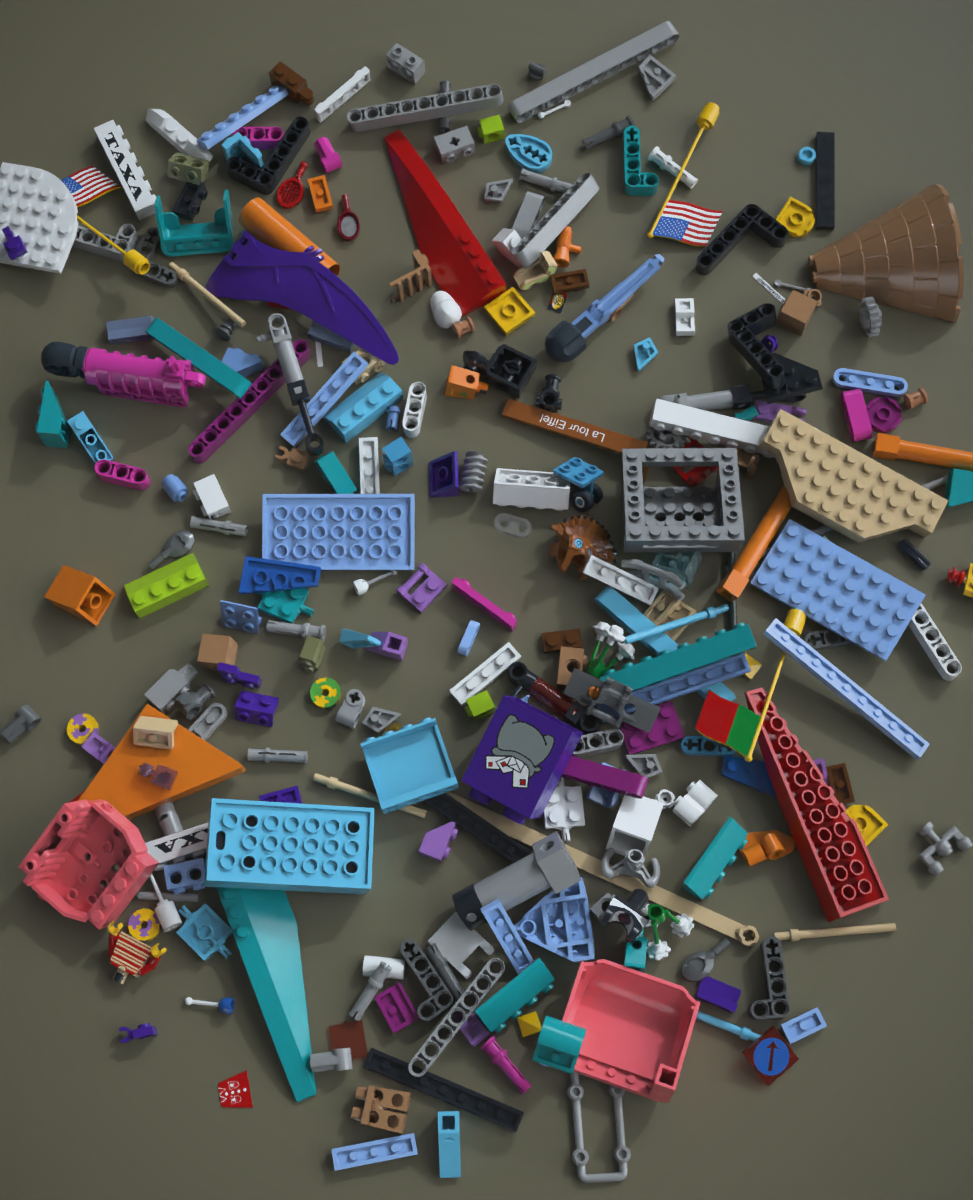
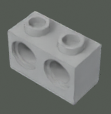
M398 43L386 54L387 67L413 84H416L424 75V60Z

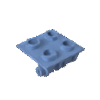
M220 600L221 626L248 633H259V624L262 622V617H259L258 608Z

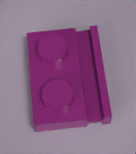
M400 982L374 997L394 1034L420 1019Z

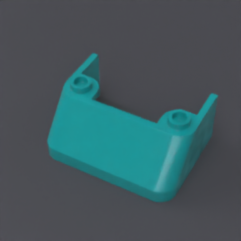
M224 191V207L215 211V222L180 225L176 214L172 212L163 213L161 197L156 196L154 210L162 252L167 256L173 257L227 252L231 250L234 238L229 191Z

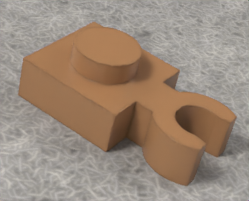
M279 446V450L284 452V455H276V460L279 462L287 461V467L305 472L311 455L294 447L289 452L286 447Z

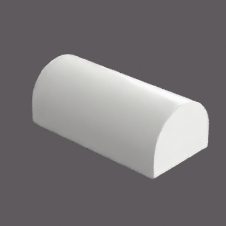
M365 955L363 962L364 977L373 976L382 961L387 963L383 971L388 965L392 967V970L385 979L404 980L406 959Z

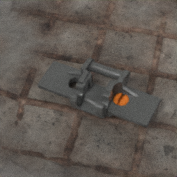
M574 668L563 692L589 705L590 707L586 715L595 716L614 725L616 729H619L622 721L649 733L661 709L631 694L632 687L626 686L610 677H607L606 681L597 679ZM595 703H603L616 709L620 713L619 719L594 708ZM631 703L635 706L636 710L633 714L625 712L624 707L626 704Z

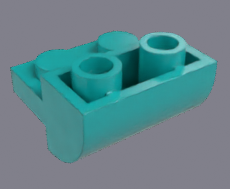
M546 1015L532 1060L573 1074L587 1029Z

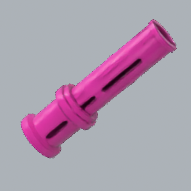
M494 1035L480 1047L481 1050H485L490 1056L491 1062L495 1065L497 1064L521 1094H524L532 1086L508 1058L507 1051L502 1049L495 1041Z

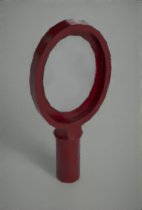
M344 194L342 195L343 213L338 218L337 229L344 240L353 241L360 233V222L357 215L351 212L349 196Z

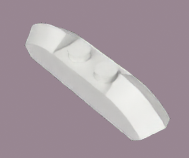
M161 109L147 110L146 121L182 154L211 161L212 154L207 149L199 147L196 141L197 138L168 113Z

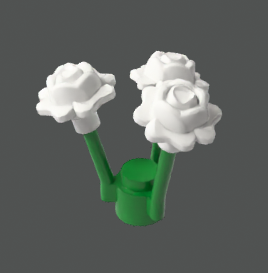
M599 622L596 626H592L597 634L595 639L597 642L587 663L588 668L586 671L596 678H600L601 675L604 676V672L608 671L624 657L635 659L633 656L635 652L633 646L625 644V642L623 644L619 642H623L626 639L623 636L622 628L617 625L610 626L604 622ZM604 637H608L606 646L599 658L596 659L600 643L603 642ZM615 641H618L619 652L604 668L606 664L602 660L609 647Z
M647 904L642 910L650 918L646 927L652 926L654 941L648 943L646 951L650 959L654 958L659 961L660 959L667 958L668 953L671 951L670 947L667 946V942H661L658 938L657 932L658 924L663 923L666 917L674 921L671 923L672 933L677 934L680 938L684 934L688 936L690 930L694 927L692 917H688L685 913L675 917L668 909L664 910L659 904Z

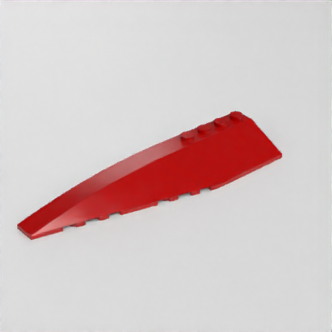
M400 129L385 136L384 140L421 254L426 255L429 261L428 265L431 268V275L441 291L447 292L459 305L462 318L506 292V282L447 193Z
M762 687L744 693L748 709L760 717L768 696ZM770 700L757 740L782 812L828 923L889 900L856 822L853 818L850 819L845 812L847 809L843 803H839L836 799L834 790L825 783L823 774L807 751L803 750L798 744V738L789 731L786 726L787 722L778 715L776 706Z

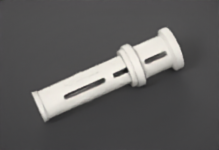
M658 146L652 150L648 157V160L658 164L661 170L666 169L677 177L681 167L672 161L670 155L667 156L661 152ZM685 170L679 179L691 189L698 182L697 178Z

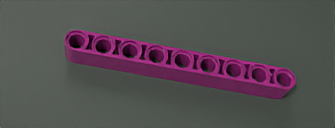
M300 339L293 343V347L301 368L309 360L311 354L308 343ZM300 349H304V350H305V351L302 352V353H298V351H299ZM278 358L252 383L241 399L237 398L189 445L188 452L195 463L201 464L205 462L286 382ZM279 374V377L272 378L273 375ZM261 387H267L263 391L259 390ZM250 399L254 400L252 403H246ZM236 412H241L240 415H238V416H233L234 413H236ZM222 425H228L227 428L220 429ZM211 437L215 438L212 442L207 441ZM202 450L200 454L194 455L196 451Z

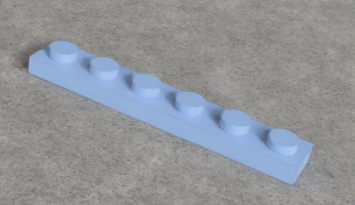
M279 86L269 88L267 93L257 96L255 101L244 105L239 112L229 115L227 120L216 124L215 128L211 131L204 132L196 140L198 146L210 149L289 95L286 88Z
M355 351L307 403L306 406L313 427L369 365ZM301 412L280 434L294 447L307 435Z

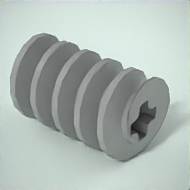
M467 451L459 489L465 492L482 491L483 488L479 485L484 484V480L480 478L485 477V473L481 471L487 469L483 464H487L488 460L483 457L484 455L481 452Z

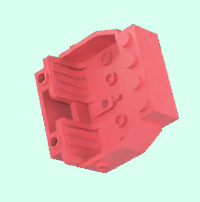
M85 799L64 803L18 867L27 874L22 882L26 886H31L37 892V896L40 899L47 901L61 915L81 922L90 921L101 930L108 927L113 920L114 923L117 921L159 862L147 852L148 848L138 828L105 800L88 801ZM88 853L91 855L90 860L87 858ZM115 865L118 866V871L115 870ZM104 880L107 882L106 887L103 885Z

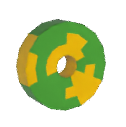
M320 678L311 686V700L319 708L330 709L340 701L341 688L332 678ZM324 691H329L327 696L322 695Z

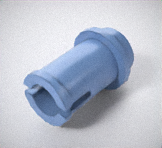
M389 406V409H387L386 429L392 430L393 428L396 431L398 430V419L401 411L397 406Z

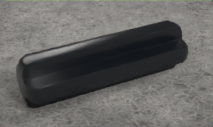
M906 538L898 544V547L922 570H926L931 565V562Z

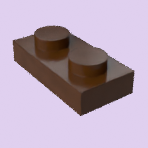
M586 269L550 275L553 294L589 288Z
M580 628L542 633L544 653L560 652L561 646L582 649Z
M841 763L827 766L829 783L839 803L844 805L855 802L846 764Z

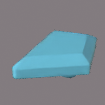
M650 337L633 345L637 369L641 371L658 355V350Z

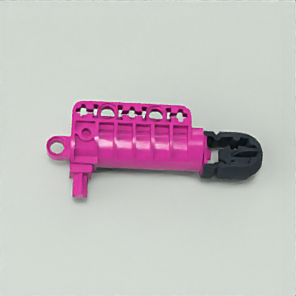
M51 342L44 347L41 353V363L47 372L63 377L80 376L86 379L87 384L96 385L102 394L112 397L187 407L189 402L188 387L202 388L206 381V376L196 372L190 360H176L175 356L162 361L160 357L149 359L146 355L136 357L133 353L122 355L119 351L109 353L106 349L91 348L89 350L88 347L79 346L77 348L75 345L63 342Z

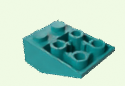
M45 381V387H42L41 390L42 404H39L38 414L40 416L39 421L35 424V431L46 447L68 448L71 433L57 394L49 381Z

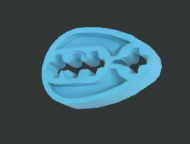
M511 134L506 137L505 147L507 152L522 169L541 173L549 168L552 162V150L545 141L523 134ZM538 154V157L532 158V155Z

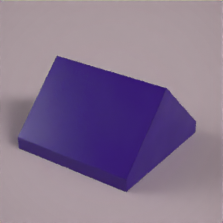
M452 451L429 462L430 497L459 496L457 451Z

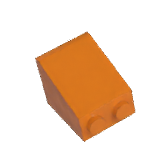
M63 565L44 598L56 607L97 626L116 593L95 576Z

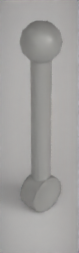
M779 279L774 282V286L777 288L782 286L803 292L806 289L811 290L809 287L802 288L782 283Z

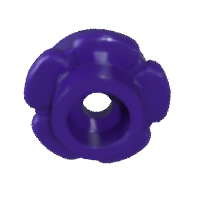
M766 335L761 340V343L770 353L777 350L778 343L775 336Z

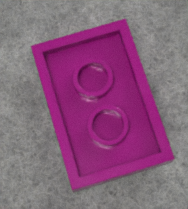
M672 701L657 705L661 709L649 733L622 721L619 730L624 735L623 741L628 755L651 750L682 740L685 737Z

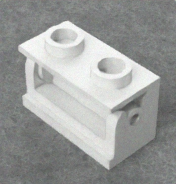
M214 474L194 482L196 489L193 492L197 501L201 500L203 503L200 508L204 517L209 516V519H212L211 516L218 518L231 513Z

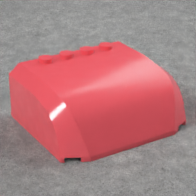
M605 959L585 963L581 961L562 1019L564 1022L587 1029L574 1072L657 1102L669 1103L677 1086L700 1002H697L689 995V992L683 986Z

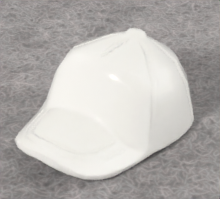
M435 292L430 300L433 317L438 326L449 328L452 326V323L460 321L462 316L461 309L447 292Z

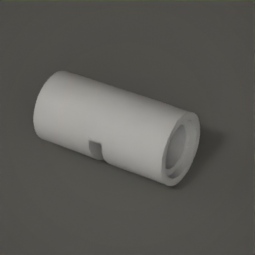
M173 802L162 804L154 809L164 837L183 831Z

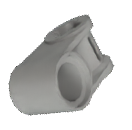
M351 689L348 691L337 713L335 722L353 729L356 727L365 705V697L360 690ZM358 696L360 700L353 703L352 698Z

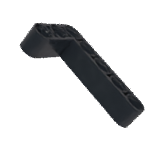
M300 116L292 121L262 169L238 157L229 158L226 162V167L230 178L262 194H271L310 135L307 119Z
M748 204L701 252L697 259L696 271L704 276L710 274L750 230L771 246L781 248L787 240V228L757 205Z
M765 303L730 321L727 326L730 343L772 389H780L785 384L784 368L756 337V335L773 327L777 322L775 306Z

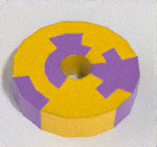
M77 714L71 718L67 725V735L78 745H82L92 731L97 734L99 733V724L89 714ZM85 726L86 730L84 732H80L81 727Z
M143 908L131 915L128 929L134 938L147 942L157 937L161 931V924L156 912ZM148 922V926L143 929L142 923Z

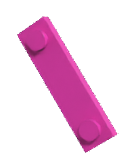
M458 577L454 578L451 582L454 590L513 632L516 629L517 620L511 612H504L471 588V584L463 578L460 580Z

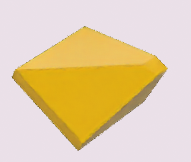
M745 654L751 672L743 675L752 680L762 664L748 654Z
M536 1011L517 1017L523 1037L541 1032L542 1027Z

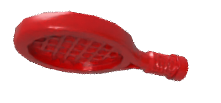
M301 161L296 176L286 179L278 187L276 193L277 202L284 209L294 208L303 199L304 186L301 182V176H303L308 167L306 162Z

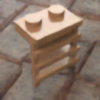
M419 249L412 252L414 270L389 283L391 288L395 285L397 288V296L391 298L393 303L398 300L403 302L405 296L410 295L412 297L414 296L413 292L417 290L422 292L423 287L426 285L429 287L433 286L431 268L428 265L429 261L425 254H421ZM415 275L416 286L413 287L411 277ZM406 280L407 290L403 292L401 282Z

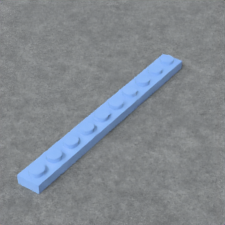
M775 619L763 635L913 758L918 760L930 745L927 741L778 619Z

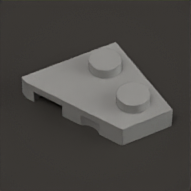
M651 55L639 65L638 71L653 101L676 80V75Z

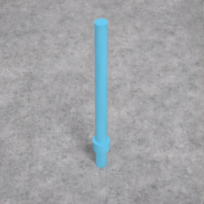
M727 604L717 607L711 606L705 608L702 612L626 636L624 642L625 644H630L705 618L709 620L715 618L718 614L729 611V607Z
M700 1011L697 1013V1020L739 1035V1038L748 1041L749 1039L760 1043L766 1039L765 1036L754 1033L745 1026L741 1028Z

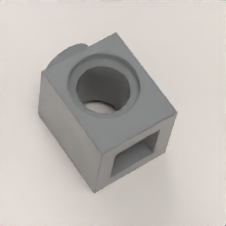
M606 893L590 908V912L599 922L604 914L601 906L604 903L610 904L615 894L611 896L609 893Z

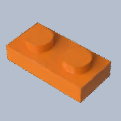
M325 175L308 179L316 213L334 209Z

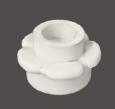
M663 789L656 795L655 800L664 803L662 809L673 806L675 796L672 792Z

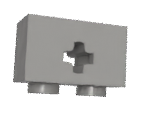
M467 126L434 137V146L442 164L453 162L455 159L463 156L467 157L475 152V143Z

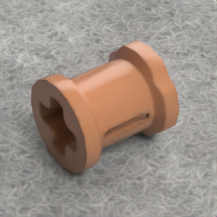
M470 316L459 323H452L458 338H461L462 335L468 332H475V326Z
M922 387L918 388L914 393L903 395L904 403L909 410L918 404L928 403L927 393Z

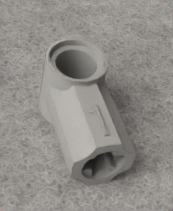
M341 1048L334 1049L331 1052L310 1054L312 1072L353 1069L351 1049Z

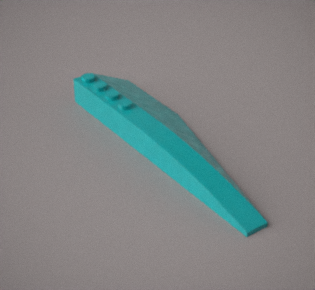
M216 887L295 1099L299 1102L314 1096L317 1093L315 1075L310 1067L312 1048L298 925L287 895L283 890Z

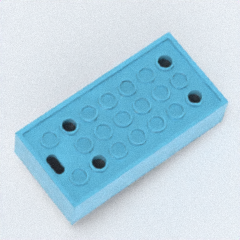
M212 798L209 806L204 886L366 895L371 890L374 808Z

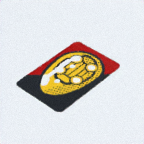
M565 293L553 294L548 310L561 313L568 295Z

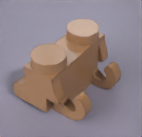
M737 448L738 465L748 468L746 476L752 479L760 457L756 453L748 454Z

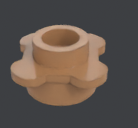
M806 289L803 292L804 295L810 298L814 297V300L818 301L816 307L822 305L820 290Z

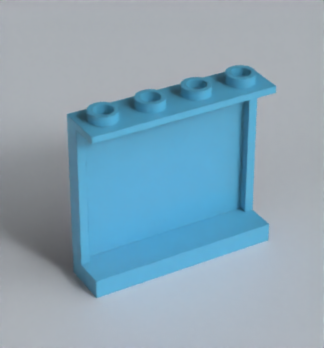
M425 718L419 724H408L395 732L387 731L381 737H370L360 744L384 814L459 788L435 718Z

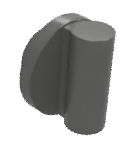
M529 63V76L534 80L543 79L547 69L541 64Z

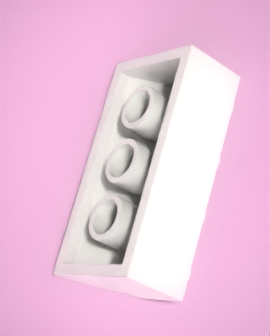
M497 468L494 480L493 504L502 507L513 505L518 508L535 507L536 509L552 508L556 511L568 510L571 482L553 474V472Z

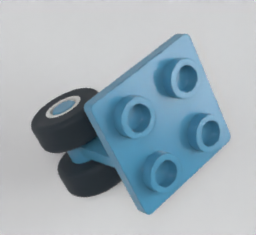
M573 457L553 469V474L579 486L580 489L574 492L571 497L572 505L577 511L586 512L593 507L594 502L598 504L603 499V491L594 481L603 476L604 471L596 466L590 465L580 458Z

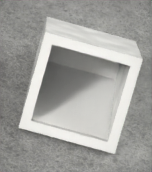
M624 795L606 849L613 848L615 853L624 856L629 850L638 849L645 858L664 803L644 796L642 799Z

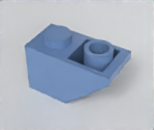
M228 347L221 361L243 377L254 374L264 368L263 360L260 356L244 353L239 348L232 349Z

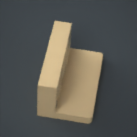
M140 716L133 727V745L173 749L174 731L178 726V720Z

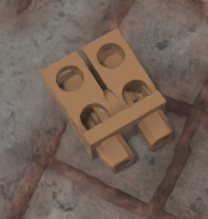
M370 1085L368 1087H357L355 1098L365 1100L364 1109L353 1107L351 1118L361 1121L360 1124L403 1134L407 1115L387 1111V1108L408 1113L412 1094Z

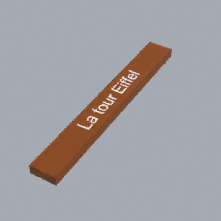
M509 398L502 412V417L621 455L622 449L647 448L648 446L646 441Z

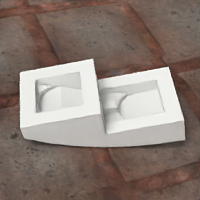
M693 298L675 299L676 336H695Z

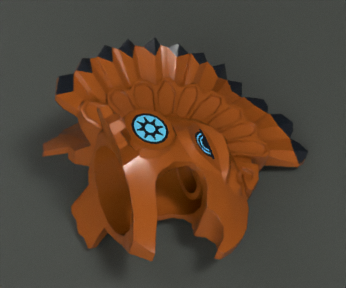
M578 514L563 518L560 523L551 526L550 529L557 532L556 534L560 540L558 543L550 544L549 557H556L558 568L562 573L565 572L570 562L574 561L578 566L576 571L580 574L578 580L588 578L589 576L582 573L590 555L611 565L617 564L615 556L618 553L613 548L614 543L609 541L608 529H604V525H601L599 521H595L593 517Z

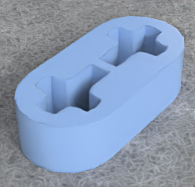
M473 620L469 622L457 653L468 656L479 631L480 623Z

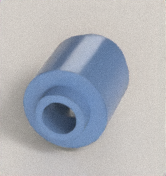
M173 474L167 475L162 480L165 492L174 502L185 500L188 494L186 486L177 476Z

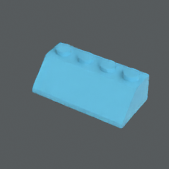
M380 372L328 411L323 418L347 443L384 415L389 406H395L403 400V393L391 377Z

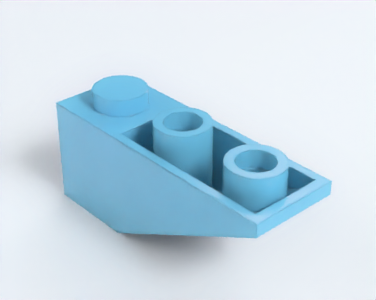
M83 411L67 420L95 464L102 459L109 461L114 459Z
M438 1112L440 1178L461 1177L460 1112Z

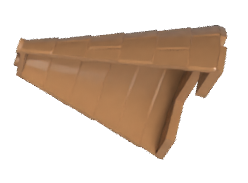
M940 184L929 185L916 195L892 207L877 218L870 220L857 230L848 233L835 243H831L813 255L808 256L809 266H812L813 269L811 278L812 282L816 284V288L859 300L873 297L876 304L893 306L931 318L934 316L951 321L952 323L957 322L961 309L957 305L959 299L963 298L964 264L963 257L958 256L960 245L962 244L958 219L953 203H948L949 194L946 189Z

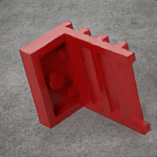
M690 436L687 437L691 442L683 447L692 448L696 445L697 448H704L697 440L690 438ZM672 466L674 472L678 473L689 487L700 485L710 474L718 470V466H694L684 474L681 470L686 466Z

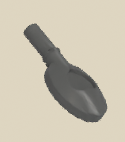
M182 530L171 535L165 542L164 551L148 563L150 568L153 570L168 557L180 558L186 555L194 546L195 538L193 534L188 530Z
M725 938L714 948H711L709 952L698 951L691 954L682 965L681 973L683 978L689 982H697L706 978L713 969V958L731 945L730 942Z

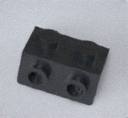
M186 182L172 212L193 221L195 215H198L200 212L202 201H205L208 195L205 183L201 182L200 185Z

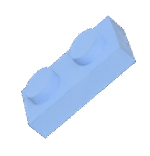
M818 1007L781 1024L780 1027L788 1043L791 1044L827 1027Z

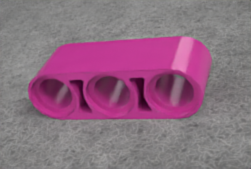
M240 127L232 133V136L237 132L242 136H246L251 142V146L258 150H274L284 135L280 127Z
M861 389L841 392V403L851 441L858 442L872 439V428Z
M105 459L99 460L95 464V471L104 482L136 490H146L150 486V478L142 468ZM109 468L107 472L101 473L103 469ZM121 473H126L124 477H119ZM139 477H144L142 481L137 482Z

